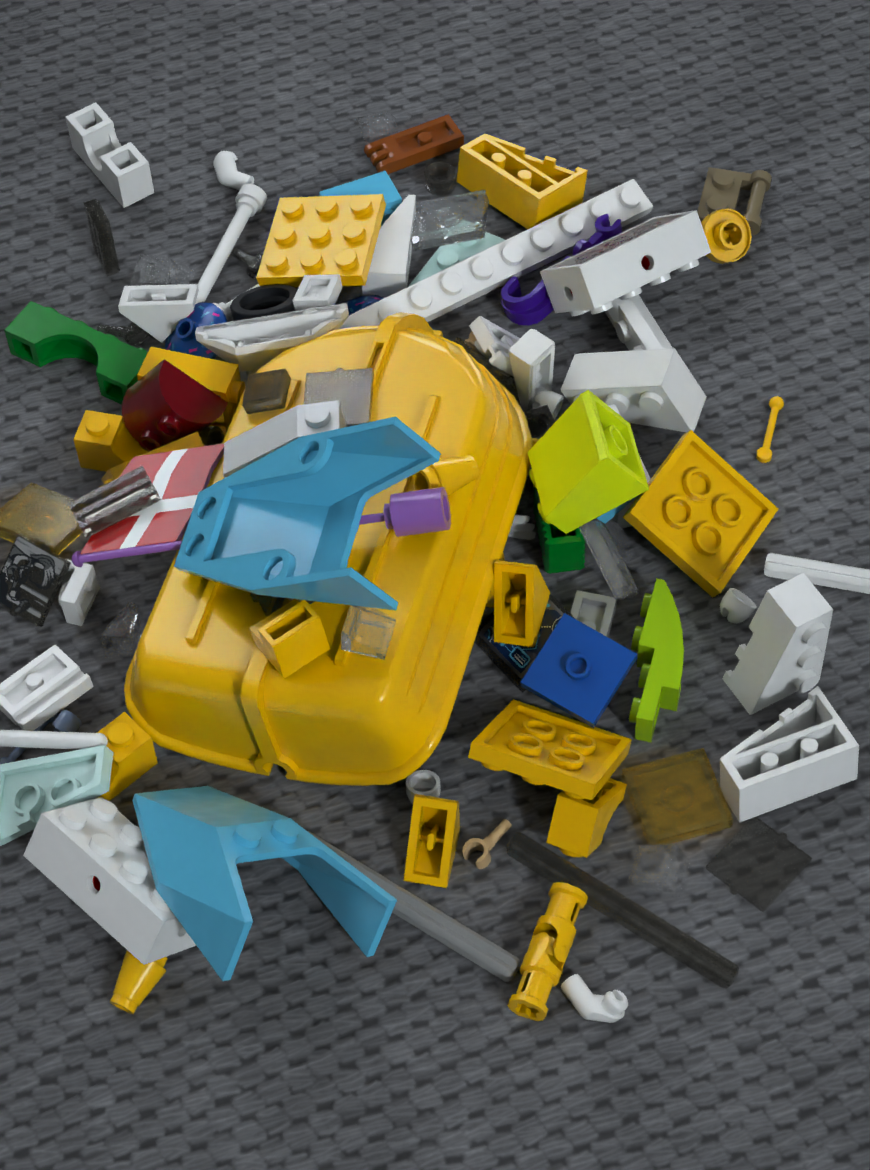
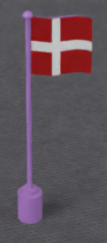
M224 443L134 456L118 478L100 523L82 551H76L72 555V563L76 567H82L85 562L179 550L182 543L181 539L185 534L197 495L200 491L207 488L212 473L224 454ZM444 487L391 494L390 503L384 504V513L363 515L359 522V525L385 521L387 529H394L397 537L450 530L451 512L448 495Z

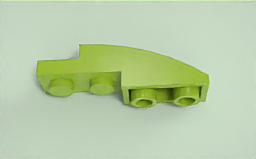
M657 578L653 593L644 594L640 617L645 618L643 627H635L631 650L638 651L637 667L641 668L638 687L644 688L642 698H633L629 722L636 723L635 739L650 743L652 742L660 708L677 711L684 658L683 631L679 612L665 580Z

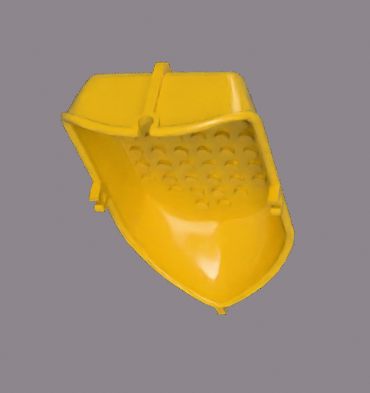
M402 312L389 315L376 326H358L332 330L327 334L283 351L259 368L244 389L222 443L297 405L339 400L347 427L397 417L441 453L439 459L470 455L478 465V479L471 481L448 496L451 512L450 530L397 537L394 529H387L385 521L359 525L347 568H353L398 602L397 610L306 600L320 616L330 649L285 679L256 646L249 628L293 599L256 595L180 571L174 567L179 552L177 550L126 672L124 685L125 703L129 714L152 737V741L158 746L215 765L270 776L273 765L277 764L286 770L285 777L289 780L328 785L371 786L391 785L407 778L430 758L440 743L448 726L485 607L494 608V562L497 560L505 561L503 551L531 467L527 452L532 448L533 441L525 413L515 396L482 364L478 363L462 345L444 338L442 331L432 330L425 318L416 314ZM224 454L215 467L207 487L224 479ZM413 475L370 497L365 503L361 516L384 513V504L390 503L391 494L416 491L413 484Z

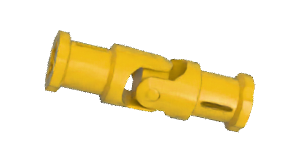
M564 882L553 883L549 890L550 901L545 915H541L538 918L528 951L520 967L522 978L516 994L511 995L507 1005L516 1015L534 1021H543L547 1015L548 1008L546 1003L551 989L558 985L563 966L576 935L574 925L577 916L588 900V896L583 890Z

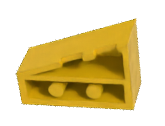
M483 134L460 147L456 182L526 229H530L583 203L588 172L586 169L577 167L575 172L557 166V159L546 155L543 161L525 154L526 148L488 134Z

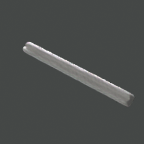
M308 831L397 899L392 913L501 980L510 982L515 977L520 968L518 957Z

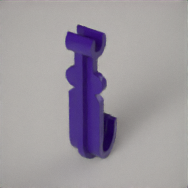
M608 214L598 217L595 221L596 232L588 240L580 239L573 248V255L622 233L621 219H617L610 226ZM513 276L502 288L501 305L507 318L513 323L526 326L537 324L554 310L543 279L525 296L521 294L518 277Z

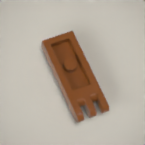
M448 114L371 142L365 146L364 152L370 158L378 173L386 171L387 174L462 147L464 145V135Z

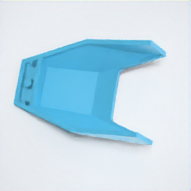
M210 786L134 794L132 801L155 888L222 981L231 980L253 923L236 864L274 858L284 859L299 871L366 957L374 956L397 899L291 818Z

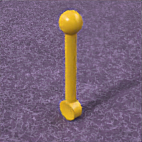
M774 396L769 401L771 412L763 446L757 450L756 454L757 460L762 463H767L772 459L771 441L778 412L784 406V401L779 396Z

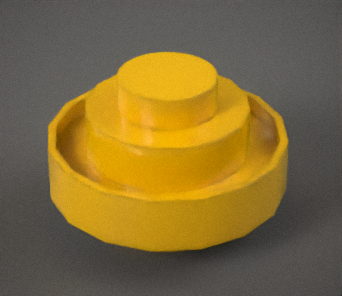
M729 208L716 210L705 216L701 222L711 253L705 256L711 261L725 264L735 262L745 256L751 244V229L746 218L738 211Z

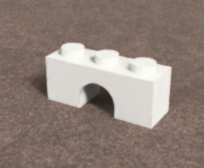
M96 102L65 117L72 148L123 208L154 193L149 162L131 142L121 146L115 133L113 121Z

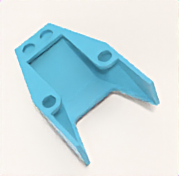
M397 417L299 437L198 493L174 567L180 571L256 595L397 610L398 602L353 568H347L348 559L359 528L361 515L368 499L438 462L441 453Z

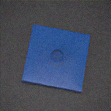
M564 613L520 684L526 690L594 728L635 663L637 653Z

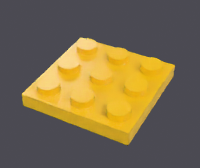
M383 194L280 198L256 277L259 286L283 284L299 287L304 275L340 274L343 286H365L386 208Z
M689 430L681 437L648 482L649 490L636 498L623 518L713 598L722 592L772 520L778 508L692 430Z
M513 699L471 742L468 758L481 762L482 766L490 770H505L520 775L524 781L530 784H546L563 790V793L568 797L580 800H593L627 757L632 739L597 727L592 728L583 722Z

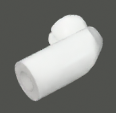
M220 151L215 156L213 165L219 183L240 190L244 184H254L253 176L237 171L235 160L238 159L233 152Z
M578 974L570 976L561 985L564 994L585 1020L614 1023L624 1017L625 1010L628 1007V1000L621 991H608L605 995L593 994Z

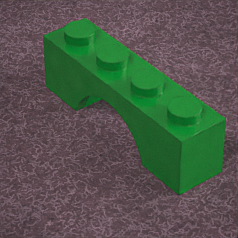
M30 301L4 330L10 353L38 367L64 358H78L94 364L97 367L96 376L101 395L121 405L126 391L138 381L137 374L148 353L143 348H135L120 341L112 334H104L89 327L83 321H75L58 313L51 307H44L33 301Z

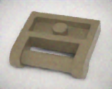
M709 167L697 211L700 221L702 222L705 216L716 210L729 208L736 211L741 189L750 190L746 213L743 216L750 226L751 235H757L762 224L760 213L765 192L770 189L772 176L764 170H756L750 174Z

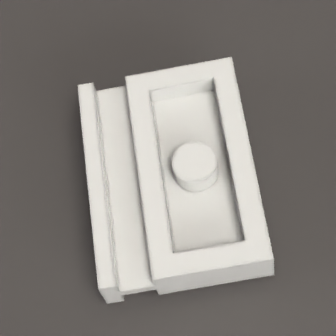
M482 316L477 317L469 325L477 339L474 342L476 348L483 356L489 359L490 364L513 376L509 349L520 338Z
M53 645L0 683V710L15 725L20 726L22 730L34 731L94 686L90 676L87 673L84 674L79 666L58 646Z

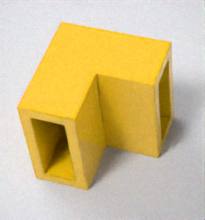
M293 599L249 628L256 646L284 679L330 649L320 616L306 600L298 602L297 599Z

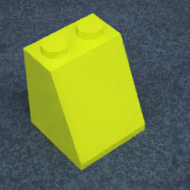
M589 390L581 393L527 452L532 468L529 470V476L538 491L540 502L537 504L538 511L547 524H553L565 534L649 490L630 423Z

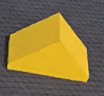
M500 560L494 562V642L534 647L536 645L550 596V591L537 565Z
M419 794L414 795L403 881L443 888L448 887L460 835L459 801Z

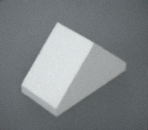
M198 284L124 286L118 305L119 312L162 343L176 329L177 324L194 311L199 291Z

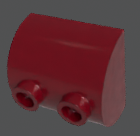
M164 359L126 391L122 401V417L131 436L144 450L150 452L197 431L200 433L224 413L228 402Z

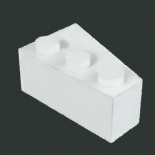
M675 348L575 354L561 387V392L570 404L581 393L589 390L605 404H615L621 417L629 423L686 433L689 430L695 431L707 397Z
M804 573L767 590L749 625L750 630L753 632L747 646L745 644L739 645L735 653L739 658L735 670L726 671L722 678L749 715L797 691L805 693L816 686L820 680L833 608Z
M817 686L808 693V699L793 710L787 708L779 714V721L764 732L759 729L720 758V792L740 823L856 780L859 744Z

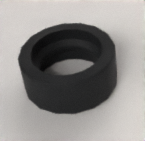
M272 284L256 287L241 293L230 305L233 321L295 311L293 299L297 288L290 285Z

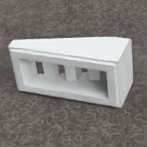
M535 329L528 330L509 349L510 364L522 410L527 413L532 411V403L537 402L534 399L535 395L541 391H552L555 342Z

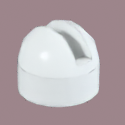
M541 391L535 395L534 399L537 402L532 403V410L534 415L540 420L552 424L561 409L564 396L553 391Z
M729 588L720 603V613L722 616H728L727 620L735 624L744 622L757 608L756 604L748 596L735 588Z
M418 770L407 777L406 794L410 803L413 804L415 794L439 798L441 785L440 778L436 773L429 770Z

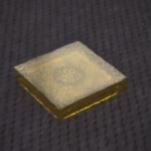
M31 482L0 508V538L15 543L19 536L56 557L97 520L98 508Z
M704 748L622 769L623 782L627 784L626 790L649 849L733 826V817Z

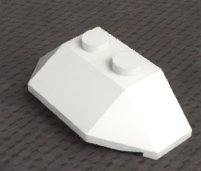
M347 303L200 326L196 327V341L226 362L238 364L239 371H250L251 376H254L259 368L283 351L320 337L332 330L340 329L349 316Z

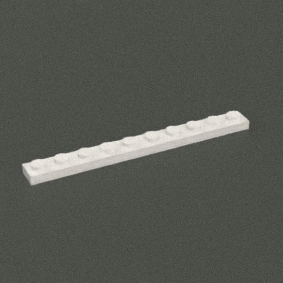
M634 179L629 180L349 315L340 329L376 326L389 315L399 312L416 314L429 322L505 285L513 276L519 278L573 252L575 244L580 239L588 240L596 232L595 221L601 215L608 214L610 226L617 219H621L622 227L649 214L653 205Z

